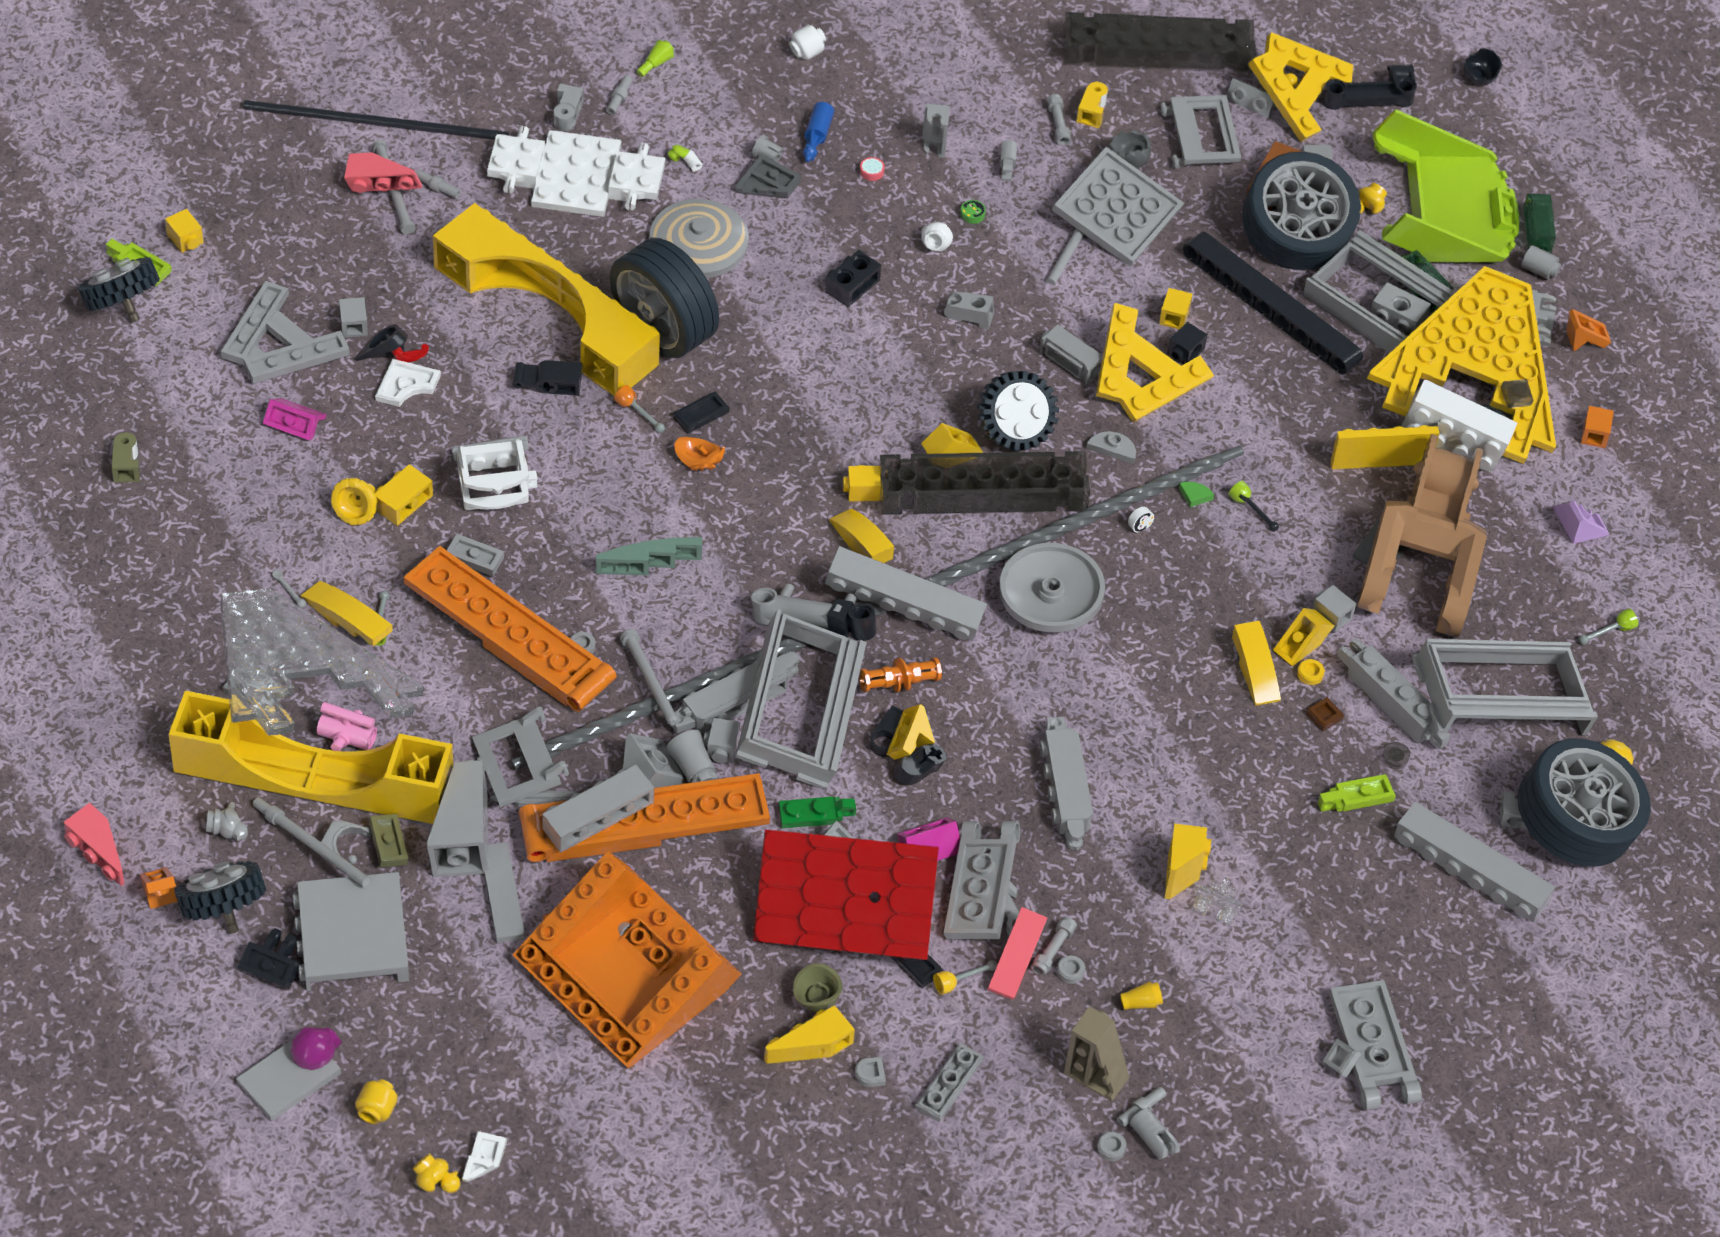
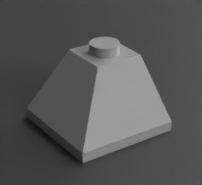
M631 733L626 736L623 769L637 765L654 788L680 785L687 782L684 773L667 752V746L663 740Z

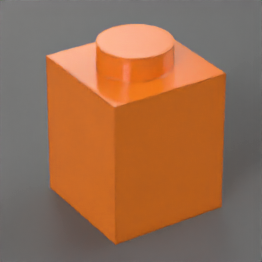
M1589 406L1584 420L1581 443L1606 448L1611 432L1614 411Z

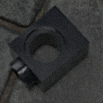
M1187 322L1169 339L1167 354L1174 361L1184 365L1198 357L1205 350L1208 334Z

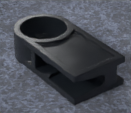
M893 705L890 707L871 735L870 749L873 753L882 757L888 756L889 747H879L875 744L874 740L879 737H887L892 740L904 710Z

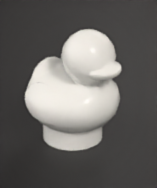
M934 222L923 227L921 230L922 242L930 250L944 251L952 243L953 234L947 224Z

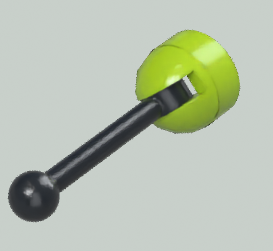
M1243 480L1236 483L1230 489L1228 495L1237 503L1247 502L1269 525L1271 531L1275 532L1279 529V524L1276 521H1272L1250 499L1251 489Z

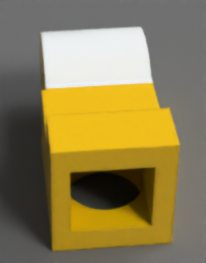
M1092 82L1087 86L1078 107L1077 123L1100 128L1108 92L1105 84Z

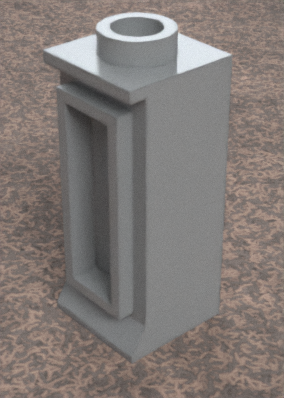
M1056 325L1051 331L1048 330L1042 335L1040 339V354L1045 353L1046 357L1078 379H1083L1085 385L1100 374V367L1097 365L1102 362L1103 355L1060 325Z

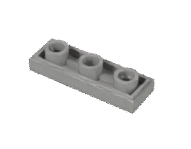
M959 1043L917 1102L915 1109L940 1123L984 1061V1056Z

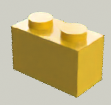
M409 464L402 471L396 472L393 478L384 486L382 485L375 491L377 498L376 511L398 526L433 496L432 480Z

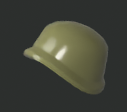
M819 963L803 968L797 974L793 984V992L797 1002L815 1013L834 1006L843 989L842 980L838 973L831 967Z

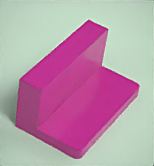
M283 398L270 399L263 424L306 440H312L318 421L325 420L327 414Z
M948 817L897 833L899 843L939 847L937 861L957 855L961 839L957 823Z

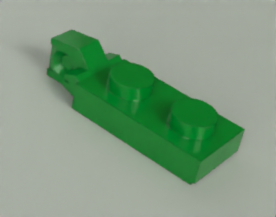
M820 797L779 801L781 826L783 829L832 825L836 821H842L843 817L856 816L855 799Z

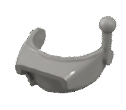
M336 820L332 821L321 842L340 856L336 846L338 837L354 833L369 838L371 830L368 827ZM350 855L347 861L350 864H355L357 858L355 855Z

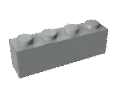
M637 765L628 769H622L615 776L605 781L597 782L587 791L573 795L568 801L558 806L550 807L543 813L542 829L561 853L653 804L654 786Z

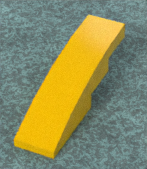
M317 582L300 595L302 599L334 626H342L354 637L360 635L372 646L376 645L393 631L392 624L353 596L325 582Z

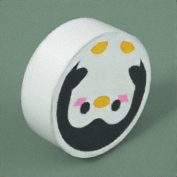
M1139 507L1129 516L1128 525L1134 532L1138 533L1150 527L1154 520V514L1147 507Z

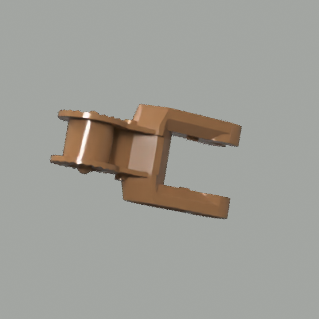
M1431 434L1421 461L1417 462L1414 466V472L1417 475L1411 496L1408 495L1406 501L1386 500L1375 534L1357 608L1379 614L1382 601L1385 599L1392 572L1395 569L1399 544L1453 560L1435 631L1458 638L1468 613L1487 538V530L1469 520L1471 514L1466 512L1472 491L1476 490L1479 486V481L1476 477L1480 468L1483 449L1476 447L1472 458L1436 448L1438 436Z

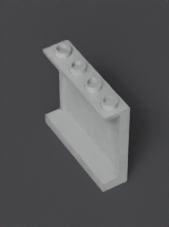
M399 872L367 875L371 881L366 887L361 886L350 877L298 882V893H293L294 910H300V916L295 917L296 934L302 933V940L297 941L298 958L304 957V964L299 965L300 982L306 981L307 991H311V982L397 974L398 982L409 981Z

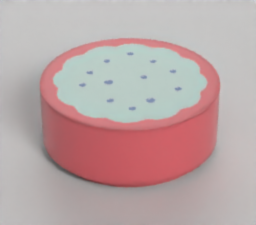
M875 157L864 159L860 164L861 176L869 181L881 179L884 175V163Z

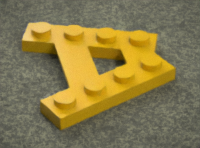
M1272 32L1266 37L1265 53L1248 63L1300 142L1313 137L1322 130L1309 112V109L1327 81L1339 79L1344 83H1352L1353 64ZM1286 65L1306 72L1295 89L1282 72Z
M1114 303L1110 313L1096 396L1119 402L1134 423L1214 377V374L1201 355L1180 366L1135 333L1138 309ZM1129 360L1157 380L1143 388L1127 377Z

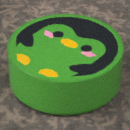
M977 200L964 202L961 207V218L970 224L982 222L986 211L984 204Z

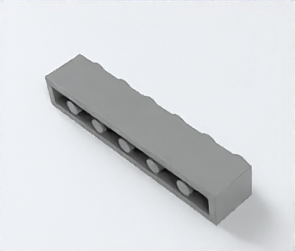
M840 546L825 581L826 585H829L836 591L853 594L861 601L873 602L887 611H896L905 615L910 620H919L927 623L933 629L945 630L962 640L969 639L973 641L987 603Z
M1414 802L1398 822L1394 837L1403 846L1411 847L1418 851L1426 860L1434 861L1444 867L1449 874L1462 878L1473 889L1483 891L1491 896L1496 903L1504 904L1514 910L1519 917L1534 923L1551 901L1555 886L1419 803Z

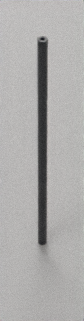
M244 100L243 106L244 110L492 140L496 139L497 134L509 136L507 131Z

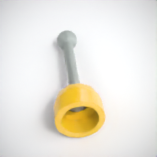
M990 960L987 965L956 976L949 971L938 972L933 975L934 986L940 995L950 993L955 989L958 980L987 970L995 971L998 963L995 960Z

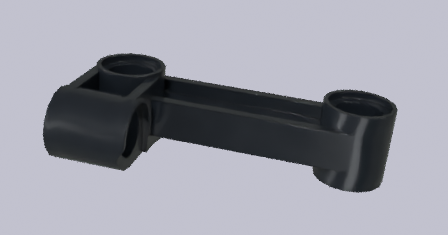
M1412 64L1388 65L1389 81L1344 83L1339 79L1329 80L1325 85L1322 103L1330 110H1338L1342 107L1397 105L1403 108L1409 107L1414 102L1417 88L1414 67Z

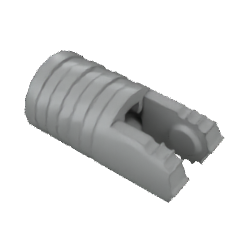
M1144 1108L1131 1119V1127L1134 1128L1136 1133L1159 1160L1167 1157V1153L1173 1155L1180 1152V1146L1150 1108Z

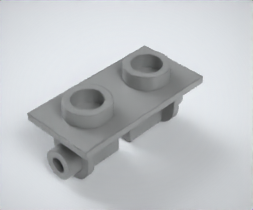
M1232 79L1227 100L1269 118L1272 108L1275 109L1276 105L1268 93L1237 79Z

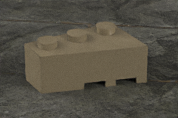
M1089 1006L1071 1031L1064 1074L1106 1099L1113 1101L1129 1079L1127 1066L1114 1020L1105 1012L1097 1011Z

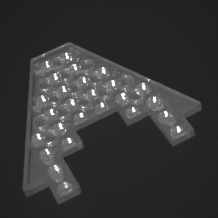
M265 588L222 594L220 605L230 714L233 723L256 719L268 736L293 732L295 723L277 699L293 696L294 686L289 680L328 674L340 690L365 687L388 718L413 715L415 706L409 698L422 696L424 690L422 684L274 590Z

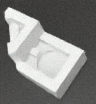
M478 1131L472 1154L467 1161L463 1181H472L498 1168L507 1139Z

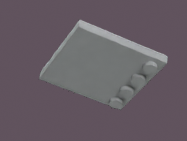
M1105 147L1054 204L1052 211L1125 264L1132 266L1181 210L1184 202L1112 150Z

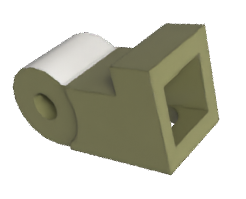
M120 433L114 438L112 455L114 482H140L139 460H135L138 456L136 437L131 433Z

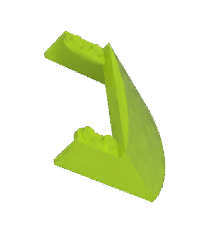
M1397 109L1393 110L1372 132L1375 149L1379 153L1391 154L1402 163L1407 161L1412 215L1404 213L1393 225H1386L1382 229V240L1416 253L1417 262H1503L1516 245L1514 240L1519 234V211L1514 190L1508 189L1505 182L1508 176L1505 171L1500 172L1495 163L1498 158L1494 152Z

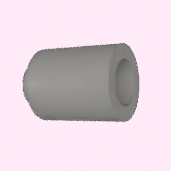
M1532 245L1528 249L1521 267L1549 280L1551 276L1554 278L1557 276L1561 264L1558 263L1559 257Z

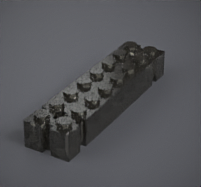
M1065 12L1063 27L1064 65L1083 66V62H1092V66L1215 72H1224L1225 68H1234V72L1253 73L1248 63L1256 57L1254 20L1235 19L1234 23H1226V19L1103 13H1094L1093 17H1085L1084 13Z
M1065 451L1064 456L1055 457V452L911 454L910 459H901L900 454L880 455L881 514H902L903 509H912V514L1045 512L1057 511V506H1066L1067 511H1083L1088 508L1090 485L1089 477L1086 475L1087 460L1085 451Z

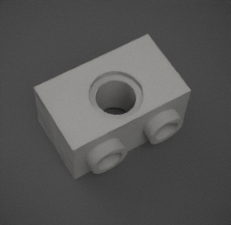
M1387 282L1373 300L1371 313L1401 333L1410 335L1427 319L1431 304Z

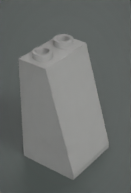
M466 760L454 763L427 841L433 877L485 874V871H488V790L482 760Z

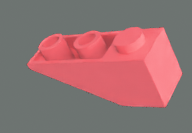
M372 152L354 153L348 156L344 178L352 192L363 193L366 191L422 188L416 172L410 168Z
M88 803L64 821L66 832L64 837L71 847H78L83 851L84 857L90 864L96 863L101 867L103 875L109 881L115 880L122 886L124 885L122 867L108 819L91 803Z

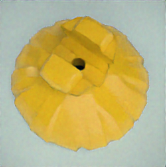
M358 478L342 479L334 486L331 493V504L337 517H340L345 523L356 526L369 522L376 513V489L373 485Z

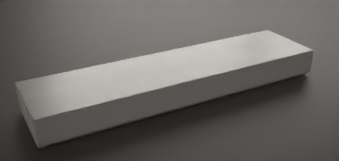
M508 842L488 845V871H485V879L497 943L525 939Z

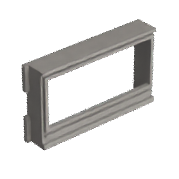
M1359 230L1351 241L1313 276L1306 279L1303 296L1390 353L1407 336L1325 283L1355 254H1358L1438 307H1441L1456 292Z
M777 609L767 627L735 757L766 768L767 764L796 774V780L827 790L829 782L838 769L867 642L862 640L859 642L782 614L781 610ZM782 634L837 654L813 756L757 736Z
M1426 639L1420 652L1412 655L1419 681L1425 682L1432 702L1429 710L1437 733H1447L1455 718L1577 720L1581 734L1587 735L1598 718L1597 713L1593 712L1570 649V642ZM1441 662L1556 664L1568 697L1452 695Z

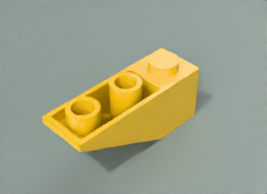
M834 1005L827 1010H820L806 1023L795 1025L783 1037L772 1039L765 1047L764 1061L770 1064L832 1057L853 1044L855 1029Z

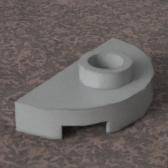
M1111 431L1101 432L1091 437L1087 442L1086 449L1131 464L1135 463L1136 449L1134 443L1120 433Z

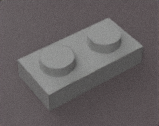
M456 534L447 549L448 552L473 570L492 577L504 559V551Z

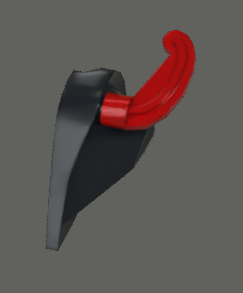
M392 324L376 334L357 354L354 360L360 361L368 357H395L399 361L414 362L423 358L428 353L429 346L423 343L421 349L405 351L404 343L408 335L397 324Z

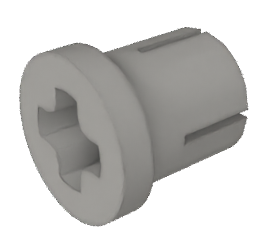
M763 134L755 143L751 155L758 158L762 154L778 162L784 149L769 141V138Z

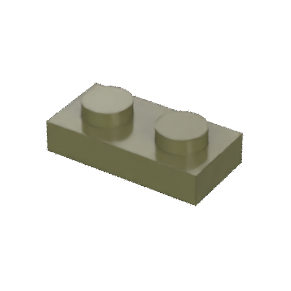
M398 815L370 816L369 826L379 867L407 865L408 855Z

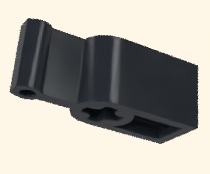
M544 360L538 365H529L518 362L515 366L513 387L536 388L538 392L546 394L579 396L582 363Z

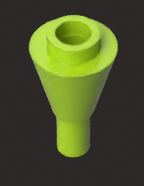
M657 40L646 58V62L636 70L637 74L644 77L652 68L654 69L674 58L673 46L666 40Z

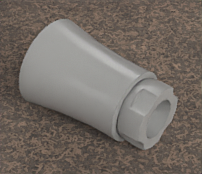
M689 730L683 732L668 743L666 750L676 761L688 783L718 779L715 773L716 769L706 751L700 731Z

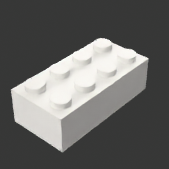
M1424 379L1401 427L1438 426L1440 434L1436 448L1472 458L1476 447L1483 449L1480 469L1493 472L1511 440L1517 422Z

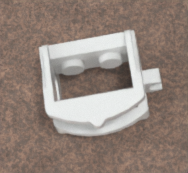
M520 439L468 447L462 445L457 448L458 474L464 509L466 510L501 509L516 504H524L529 501L528 489L538 487L536 471H528L522 440ZM516 465V471L469 477L468 471H480L498 467L505 468ZM519 485L520 493L470 498L468 488L480 491H493L496 494H500L505 489Z

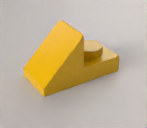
M919 704L904 709L887 755L894 760L911 755L916 747L920 748L924 745L935 743L924 706Z

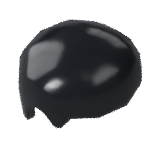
M1480 48L1476 53L1470 54L1466 58L1463 71L1466 78L1474 85L1486 86L1496 80L1500 73L1502 62L1500 56L1493 50Z

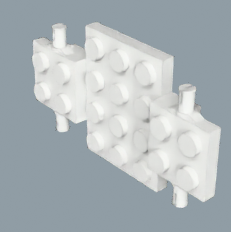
M523 126L519 127L517 137L496 135L487 169L488 176L505 180L503 190L508 193V190L509 193H513L514 186L534 188L531 207L604 217L608 199L626 201L625 208L629 210L631 204V210H634L637 199L657 200L665 168V158L647 155L649 149L647 143H645L644 149L643 143H640L638 153L636 154L620 152L621 140L549 130L545 146V141L527 138L529 128L526 126L524 131Z

